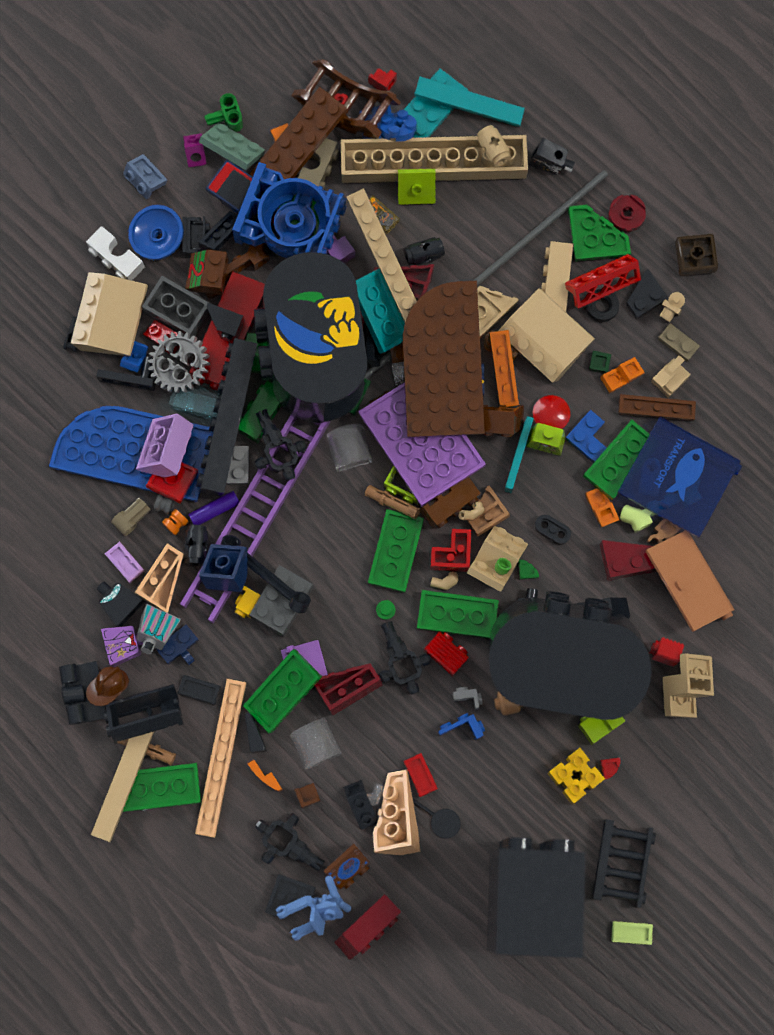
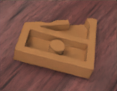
M489 485L485 489L482 498L478 500V502L483 504V514L474 520H467L476 535L480 536L510 517V514Z

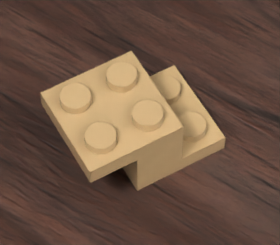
M494 526L467 574L501 592L528 543L524 542L520 537L507 533L505 529ZM499 558H506L512 565L509 572L505 575H499L495 571V563Z
M680 654L681 674L663 677L665 716L697 718L696 698L714 696L712 656Z

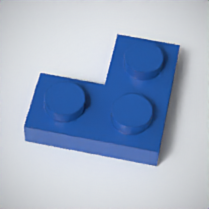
M590 410L565 439L594 463L607 448L594 437V434L603 426L605 421Z

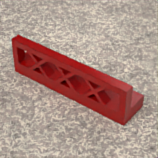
M627 254L565 282L566 289L573 293L575 307L579 309L640 281L639 262ZM634 270V276L627 279L626 276L629 271ZM619 277L617 284L611 286L610 284L613 279ZM598 285H604L599 293H594ZM587 291L588 294L585 299L580 301L579 294Z

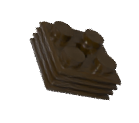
M714 234L677 237L675 245L680 276L716 273L718 261ZM694 252L700 255L699 258L693 256Z

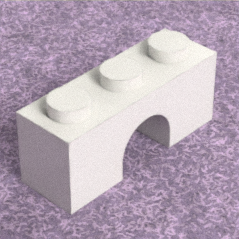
M102 226L86 241L89 247L88 251L94 257L99 256L102 259L101 262L108 269L113 268L116 271V276L132 281L145 268L143 261L130 250L122 256L112 255V250L118 243L115 237Z

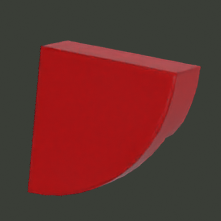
M620 758L600 760L604 780L616 774L620 766Z

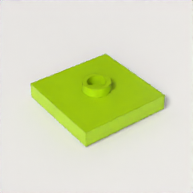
M435 169L398 170V204H434Z

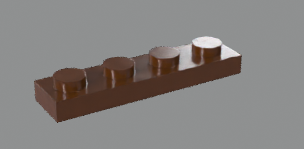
M620 394L618 414L694 421L696 401Z

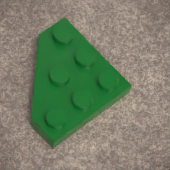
M588 205L569 206L568 211L575 262L620 258L627 254L631 255L628 235L624 232L621 233L611 222L603 216H599Z

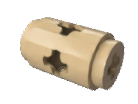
M490 125L478 132V142L491 164H494L495 167H500L511 159V152L497 128Z

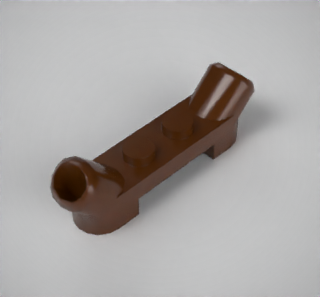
M263 243L256 247L249 245L247 253L242 256H236L227 266L225 282L230 279L232 272L239 274L249 266H252L256 271L270 260V257L265 252L266 244ZM205 293L208 299L218 296L217 294Z

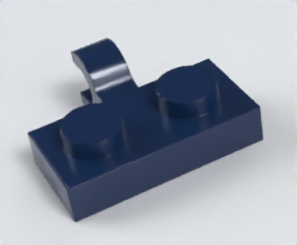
M185 625L169 638L162 650L157 648L156 650L168 665L180 655L190 665L195 660L187 650L199 640L190 628Z

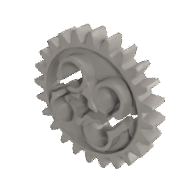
M181 331L178 332L177 336L171 332V338L164 335L165 341L163 342L158 339L160 345L152 346L156 351L149 353L153 356V359L148 360L149 363L153 364L148 370L154 372L151 374V377L157 378L155 383L161 384V388H167L169 392H172L174 389L177 394H179L180 389L187 393V387L194 390V383L200 386L199 378L205 380L202 374L209 372L204 367L210 365L209 362L205 361V359L209 358V355L204 353L207 348L201 347L203 342L197 341V337L194 335L190 338V334L187 332L183 336ZM165 346L166 351H168L171 356L181 361L188 367L192 366L194 369H197L193 372V379L192 375L187 372L188 370H186L179 364L175 363L171 359H166L165 357L161 356L162 354H164ZM180 346L179 352L173 354L174 347ZM195 355V361L189 365V357ZM169 361V367L163 370V364ZM185 371L184 378L179 380L178 374Z

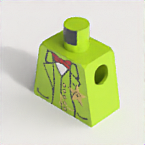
M536 423L530 429L526 447L561 456L566 438L564 430Z

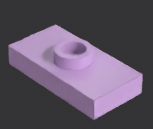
M120 541L105 553L129 583L144 572V569Z

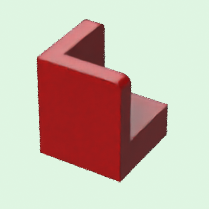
M377 69L374 75L370 73L368 76V84L382 91H390L397 81V73L391 69L388 74L381 69Z

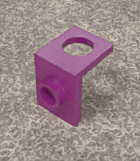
M202 134L184 136L188 167L206 165L203 144L199 143ZM193 153L201 155L199 161H193L190 157Z

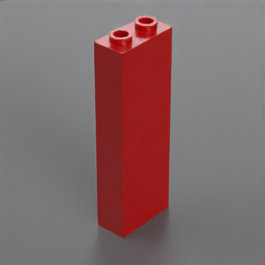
M232 272L218 307L243 315L245 322L238 339L246 341L247 333H251L254 326V309H261L263 305L265 284ZM211 320L201 346L207 348L204 353L208 354L209 358L205 359V361L209 362L210 365L204 368L209 372L202 374L205 380L199 378L198 381L200 384L206 383L210 385V388L217 391L220 381L224 379V376H221L223 364L225 361H228V358L225 357L227 346L233 340L228 342L221 339ZM191 367L189 372L192 375V378L194 375L193 372L197 370L193 367Z

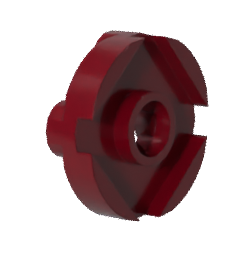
M635 195L618 196L610 205L608 218L615 228L625 233H630L640 228L646 218L645 204ZM623 210H631V216H624Z

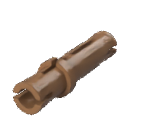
M369 485L365 491L366 497L372 498L379 502L380 505L391 507L413 519H417L420 514V508L390 495L388 491L379 490L372 485Z
M129 739L117 742L126 746ZM149 744L146 755L150 756V759H158L169 765L173 764L176 757L175 753L164 750L157 744Z

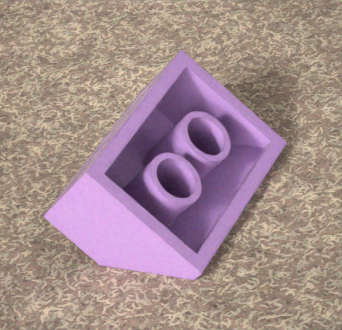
M179 414L153 419L136 469L161 477L177 475L192 434L193 424Z

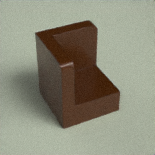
M314 783L295 789L302 809L321 802Z

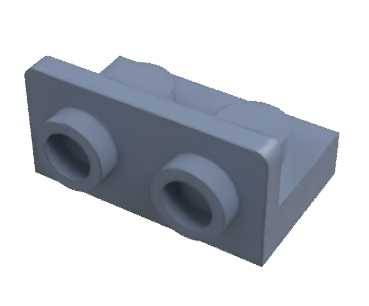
M144 154L127 162L123 173L125 178L133 184L145 199L150 198L154 190L164 186L167 182V179Z

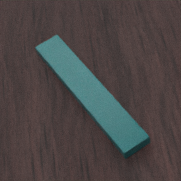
M419 77L414 96L517 127L521 125L525 110L523 107L423 77Z

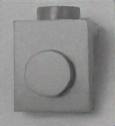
M468 687L456 688L457 692H453L454 702L473 699L474 709L479 710V705H482L481 693H477V689L468 690Z

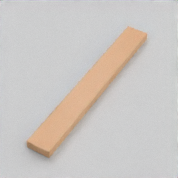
M231 679L226 681L195 833L197 835L213 838L216 836L246 682Z

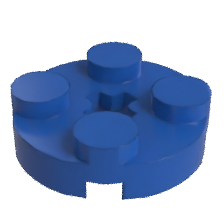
M405 110L383 115L380 122L381 135L390 140V137L396 138L397 142L413 138L415 131H417V121L413 116L408 115V112Z

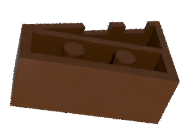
M483 405L485 430L483 435L491 436L494 433H498L502 437H512L523 428L524 405H518L517 408H506V405H500V407Z
M468 477L423 506L420 512L432 528L436 526L441 528L448 523L446 519L449 516L453 515L456 517L459 515L464 505L468 504L471 506L478 501L477 496L481 493Z

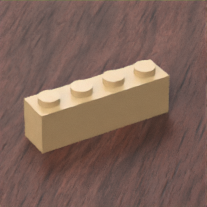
M551 241L550 247H546L545 258L548 259V263L543 268V276H546V282L542 283L541 290L566 312L568 290L566 289L565 282L569 281L573 244Z

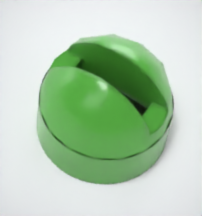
M499 558L495 563V571L499 575L507 574L512 567L510 561L506 558Z

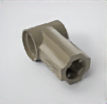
M138 498L125 511L119 512L112 519L111 523L124 536H127L151 509L142 499Z

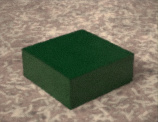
M593 351L589 370L607 373L611 354Z

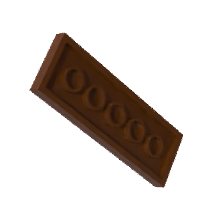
M319 87L259 162L266 164L268 169L280 172L283 179L294 178L347 113L348 109ZM257 165L250 173L252 176H254Z

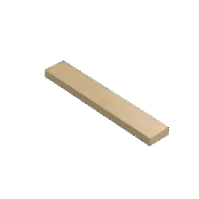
M154 732L128 740L91 835L111 842Z

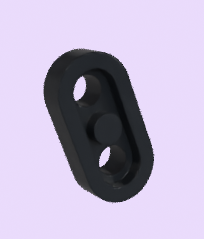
M541 515L537 518L535 529L538 533L559 545L566 544L570 540L571 530L568 526L549 515ZM541 523H547L548 527L542 528ZM562 532L564 538H559L557 534Z

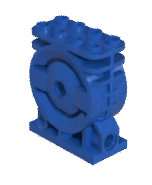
M259 162L232 229L235 243L241 245L246 243L255 247L265 243L270 250L284 258L308 252L327 254V250H331L334 243V232L337 233L341 224L339 222L340 216H344L347 205L345 204L347 199L343 193L337 195L334 194V190L329 189V191H325L322 186L318 187L304 179H283L280 172L268 169L266 164ZM315 201L314 210L319 218V229L317 234L311 238L316 228V217L311 209L312 203ZM276 210L277 212L274 216V228L280 239H277L271 229L272 216ZM255 214H258L259 223L252 221ZM294 219L300 221L296 225L290 223Z

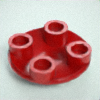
M544 396L534 405L533 421L535 424L541 423L563 429L570 420L569 405L559 396Z

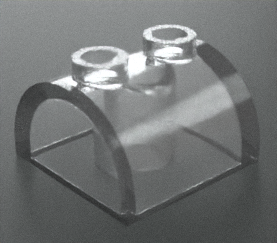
M362 424L342 426L327 434L337 472L373 462Z
M326 718L313 721L290 734L306 770L342 754Z

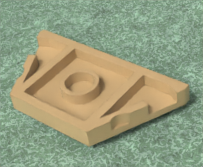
M482 286L477 288L480 338L518 303V298H511L502 295L503 293L490 291Z

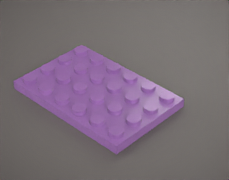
M405 382L358 411V414L421 507L486 466L466 435L407 438Z

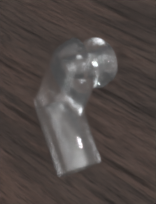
M375 784L373 792L367 794L372 806L379 803L384 786L380 784Z

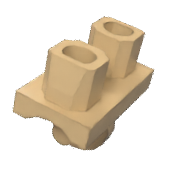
M679 292L672 293L669 296V302L665 299L662 304L665 308L661 312L660 317L668 322L672 320L675 314L679 316L682 312L680 308L684 305L685 298Z

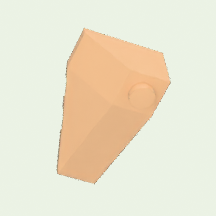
M401 770L388 773L382 795V806L378 811L377 826L374 827L373 831L374 852L392 855L420 852L419 833L408 771Z

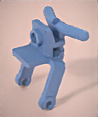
M332 876L325 878L329 895H323L322 898L304 896L276 909L279 919H283L307 906L311 907L310 922L291 930L294 940H299L302 936L315 930L318 935H323L326 920L343 918L341 909L345 912L351 911V906L340 898Z

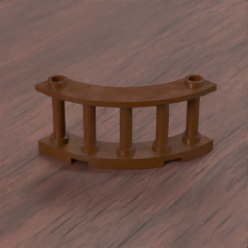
M324 59L313 61L312 64L318 68L317 72L305 89L294 90L291 96L304 106L312 97V91L323 74L335 81L328 92L332 97L336 95L341 86L352 91L344 104L348 109L347 113L359 95L369 99L357 118L348 117L346 113L336 126L353 134L361 132L367 138H379L382 132L377 128V124L389 105L401 104L396 94L392 91L376 90L363 86L339 73ZM375 103H381L371 121H364Z

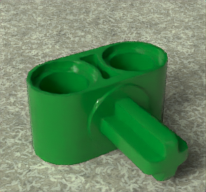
M226 93L220 98L221 110L205 115L207 125L224 121L229 129L238 132L243 128L242 115L235 96ZM226 103H232V104H233V105L230 106V107L225 106ZM232 119H238V122L231 123L230 121Z

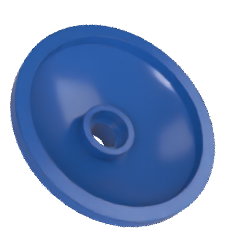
M152 205L142 209L134 216L129 226L128 236L130 244L136 253L146 259L160 260L170 256L177 250L183 239L184 229L182 221L175 211L163 205ZM159 234H162V237L160 239H157V236Z

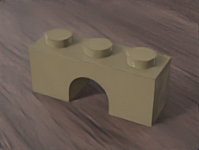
M326 138L311 156L320 165L316 169L302 167L298 178L310 181L318 187L322 186L324 190L326 184L324 180L332 172L333 166L331 164L339 156L338 143Z

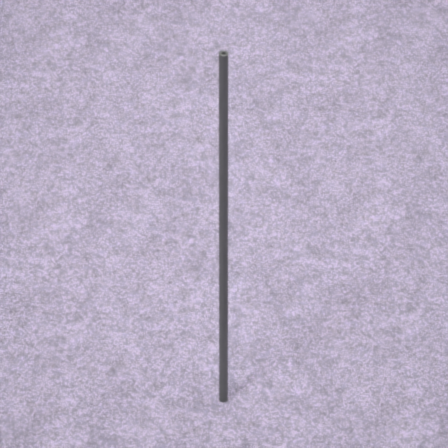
M605 170L599 173L473 281H477V286L564 214L569 206H573L604 180L608 173ZM390 352L380 359L379 367L371 366L366 371L364 378L369 379L391 360Z

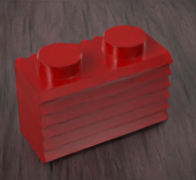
M439 631L424 648V652L429 654L442 668L454 676L468 660V651L461 645L457 647L453 644V638L446 632L442 634Z
M665 637L659 641L656 640L650 649V654H652L651 660L674 667L680 661V654H682L684 644L676 643V641L673 642L672 639H665Z

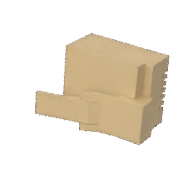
M680 355L666 364L651 380V383L656 385L667 398L691 375L681 366L685 360Z

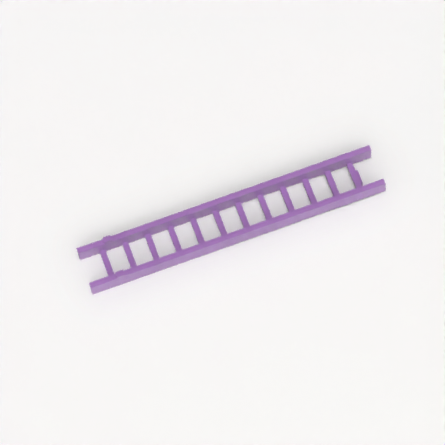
M290 414L281 430L282 436L286 437L290 431L310 442L305 453L301 452L298 454L297 452L301 460L294 470L295 479L288 481L286 486L264 475L268 465L266 468L258 470L215 544L220 545L222 538L225 535H229L232 528L254 539L247 551L251 556L254 555L331 421L314 423L319 428L315 436L311 437L293 427L297 418ZM285 444L270 449L269 453L276 466L283 464L274 459V456L280 447L288 451ZM261 479L282 490L276 502L255 491ZM251 496L273 507L267 518L245 507ZM242 512L263 523L257 535L236 524ZM199 571L180 605L186 608L194 594L199 596L201 601L209 605H215L208 618L209 622L214 624L232 591H224L219 601L197 590L202 582L199 577Z

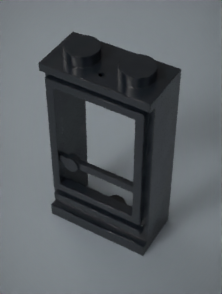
M174 684L113 701L106 705L107 712H104L106 724H109L106 726L107 735L113 738L115 744H118L117 741L120 742L179 724V726L184 724ZM161 706L162 713L152 716V708ZM147 710L146 712L149 717L120 725L119 718Z

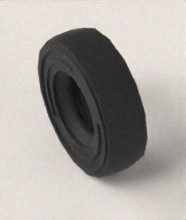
M602 288L596 289L594 293H599ZM614 292L600 298L607 300L610 304V308L605 312L597 310L595 304L598 300L586 305L587 313L593 320L607 322L617 315L620 304Z

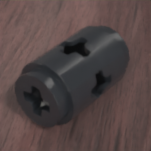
M432 237L409 244L404 248V255L409 266H417L440 259L441 256L445 255V250L441 238Z
M188 525V529L185 531L183 554L185 565L203 566L207 556L208 545L206 526Z

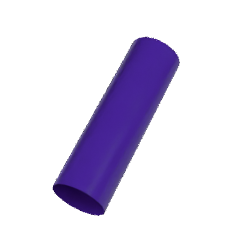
M231 491L188 515L194 525H201L237 506L239 500L234 491Z

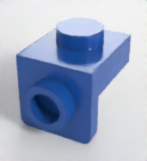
M134 341L131 356H124L121 359L120 366L130 371L138 372L143 366L144 357L147 356L148 346Z

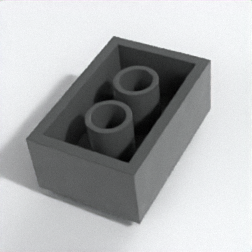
M161 276L142 306L146 315L177 333L181 331L183 336L186 332L189 333L190 338L193 335H197L209 316L207 309L209 302L164 276Z
M280 565L274 573L295 592H304L309 596L313 590V584ZM268 584L249 615L251 619L285 637L298 613L290 609V601Z

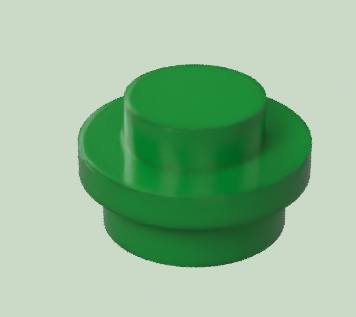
M381 601L376 607L377 615L383 620L391 619L395 615L396 609L391 601Z

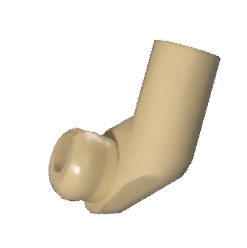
M482 502L473 503V510L471 511L461 510L459 518L461 520H474L483 514L484 507Z
M450 572L444 579L432 577L430 586L449 590L457 584L458 574Z

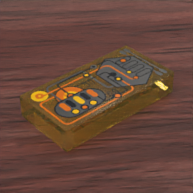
M372 195L369 201L383 231L388 234L400 222V219Z

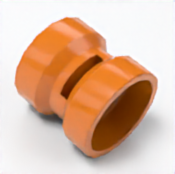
M177 509L171 512L169 518H165L162 521L163 525L174 535L179 532L182 526L189 522Z

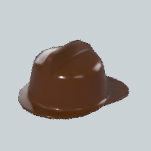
M118 666L103 668L87 687L86 696L88 701L95 706H105L113 702L128 687V675Z

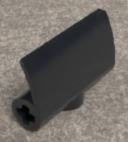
M97 662L60 666L62 698L64 705H66L69 725L105 719V706L91 704L86 696L87 687L99 673Z

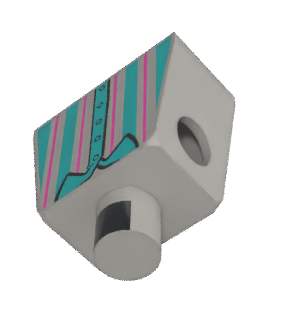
M147 604L142 613L137 633V640L143 642L141 651L146 654H152L154 648L162 650L181 619Z

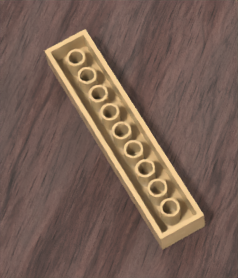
M526 135L502 136L511 152V159L500 167H495L494 164L490 163L485 151L478 142V136L411 138L402 142H397L396 138H390V140L345 139L341 140L342 183L398 182V170L435 169L436 181L526 179L528 172Z

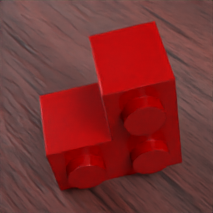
M452 529L451 548L432 547L430 570L468 572L470 568L471 530Z

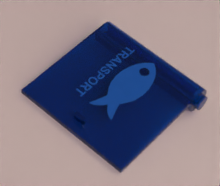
M659 417L617 493L699 538L733 475L737 476L742 468V465H740L741 460L668 420Z

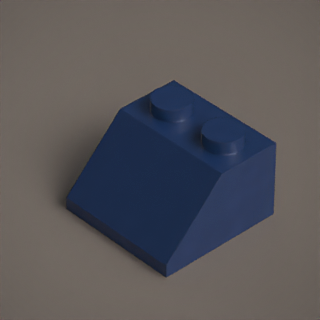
M210 545L199 574L206 589L242 592L247 579L246 547Z

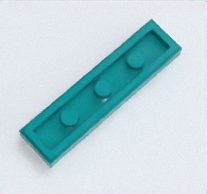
M527 416L505 486V492L512 493L534 419Z

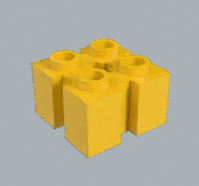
M581 748L566 758L568 764L564 766L561 762L547 773L556 785L561 783L564 786L565 790L562 793L571 804H574L586 794L584 791L586 787L591 790L605 779L596 767L590 769L587 765L590 759ZM573 771L575 773L579 772L580 781L578 779H572L571 776H573Z

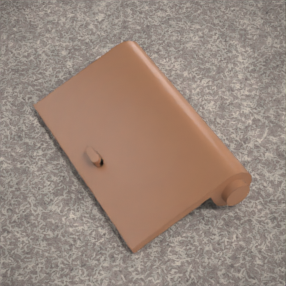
M688 530L646 550L648 557L692 632L717 619L722 618L724 621L733 616L734 608Z

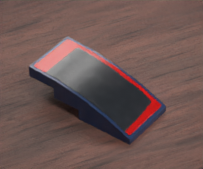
M226 160L205 189L208 193L221 200L223 205L239 214L253 177L229 160ZM277 210L274 212V214H273V216H272V220H271V229H272V230H273V228H274V216H275ZM258 214L253 216L252 221L259 223Z

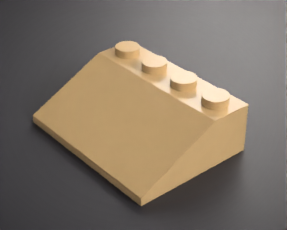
M89 272L71 344L81 351L131 356L148 285L107 274Z
M540 288L499 330H509L510 344L551 382L558 381L595 339Z

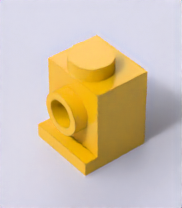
M244 586V594H240L235 602L237 606L234 613L242 618H245V616L251 618L249 614L261 595Z

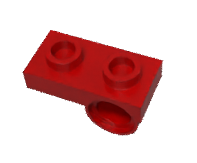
M154 320L145 331L144 336L160 345L158 339L163 342L165 341L164 335L171 338V332L175 333L176 336L178 333ZM180 346L174 347L173 354L178 351Z

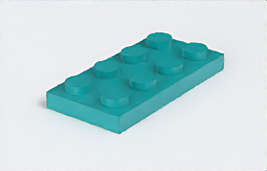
M439 69L430 79L468 91L467 88L442 69ZM415 96L404 109L408 112V115L413 116L417 121V131H415L413 138L430 137L454 108Z
M380 269L357 279L360 312L379 353H383L403 342L405 323Z

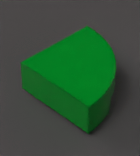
M525 560L518 561L519 580L539 578L538 571L532 564Z

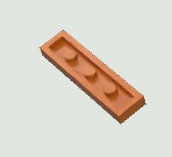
M509 330L489 332L499 404L506 405V407L519 405Z

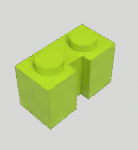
M582 717L580 719L582 723L578 726L591 745H593L623 724L625 719L621 717L613 720H601Z

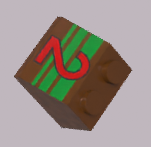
M204 250L192 253L185 289L194 292L223 295L229 260L227 252Z

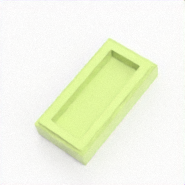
M612 921L611 942L652 945L653 924Z

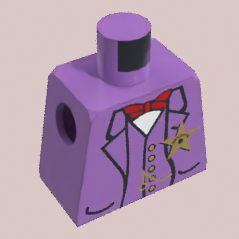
M133 626L101 629L109 664L112 667L141 655L140 645H143V642L137 640L136 630Z

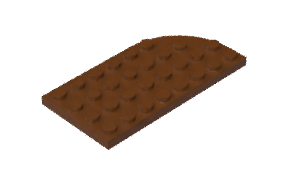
M477 281L445 283L429 290L417 300L410 310L404 325L403 357L407 438L485 434Z

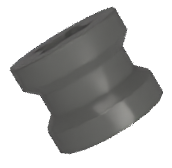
M158 494L154 511H163L166 515H170L175 501Z

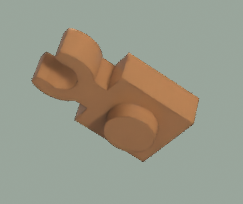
M667 515L654 528L657 534L651 535L647 542L649 543L655 539L659 544L663 539L667 540L675 536L681 527Z

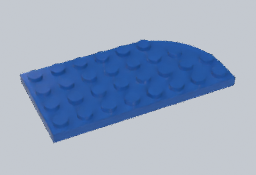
M102 406L98 409L86 411L75 417V420L64 428L59 435L49 467L154 492L146 488V484L152 474L138 471L136 467L152 420L164 416L119 406ZM192 423V434L182 462L198 469V474L183 499L198 502L200 492H198L199 487H196L198 475L203 473V468H200L204 454L207 455L208 450L204 449L208 435L211 436L212 431H208L209 427Z

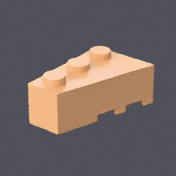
M167 543L135 591V594L157 609L168 613L183 553Z

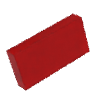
M422 753L404 761L419 797L438 789Z

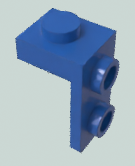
M466 713L457 718L458 722L454 724L448 722L440 726L441 730L438 731L439 736L468 723L475 739L478 740L484 736L485 728L481 721L477 722L474 714L469 716Z

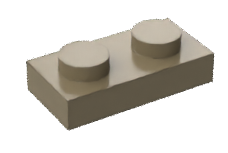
M671 323L658 338L659 341L687 362L700 347Z

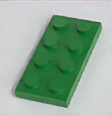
M631 420L585 472L583 477L609 499L613 500L661 443Z
M386 510L368 584L403 593L406 592L424 518L417 517V519H413L401 512Z
M422 590L417 629L490 639L491 630L497 618L499 600Z
M293 649L243 706L268 733H272L322 676L296 649Z
M192 763L139 770L123 812L201 803L198 764Z

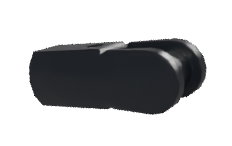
M75 316L72 317L63 346L65 350L67 348L73 349V352L77 351V347L71 344L70 341L77 320Z

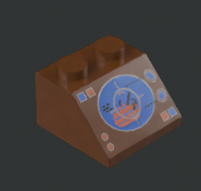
M353 844L329 865L324 872L328 876L333 877L334 883L340 890L343 887L348 889L355 882L353 878L357 874L362 876L370 869L367 866L370 862Z

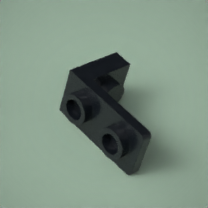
M362 780L345 786L346 798L360 829L363 830L377 824L378 818L367 796Z

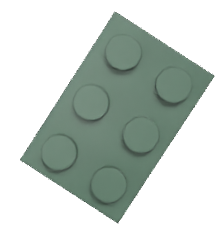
M217 123L203 134L199 143L244 170H247L260 159L265 151L257 143L251 142L243 137V135L236 133L221 123Z

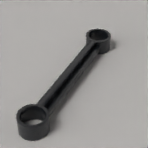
M225 535L220 545L241 546V541L236 536ZM247 553V567L290 601L289 607L292 611L305 613L310 605L311 598L304 592H295Z

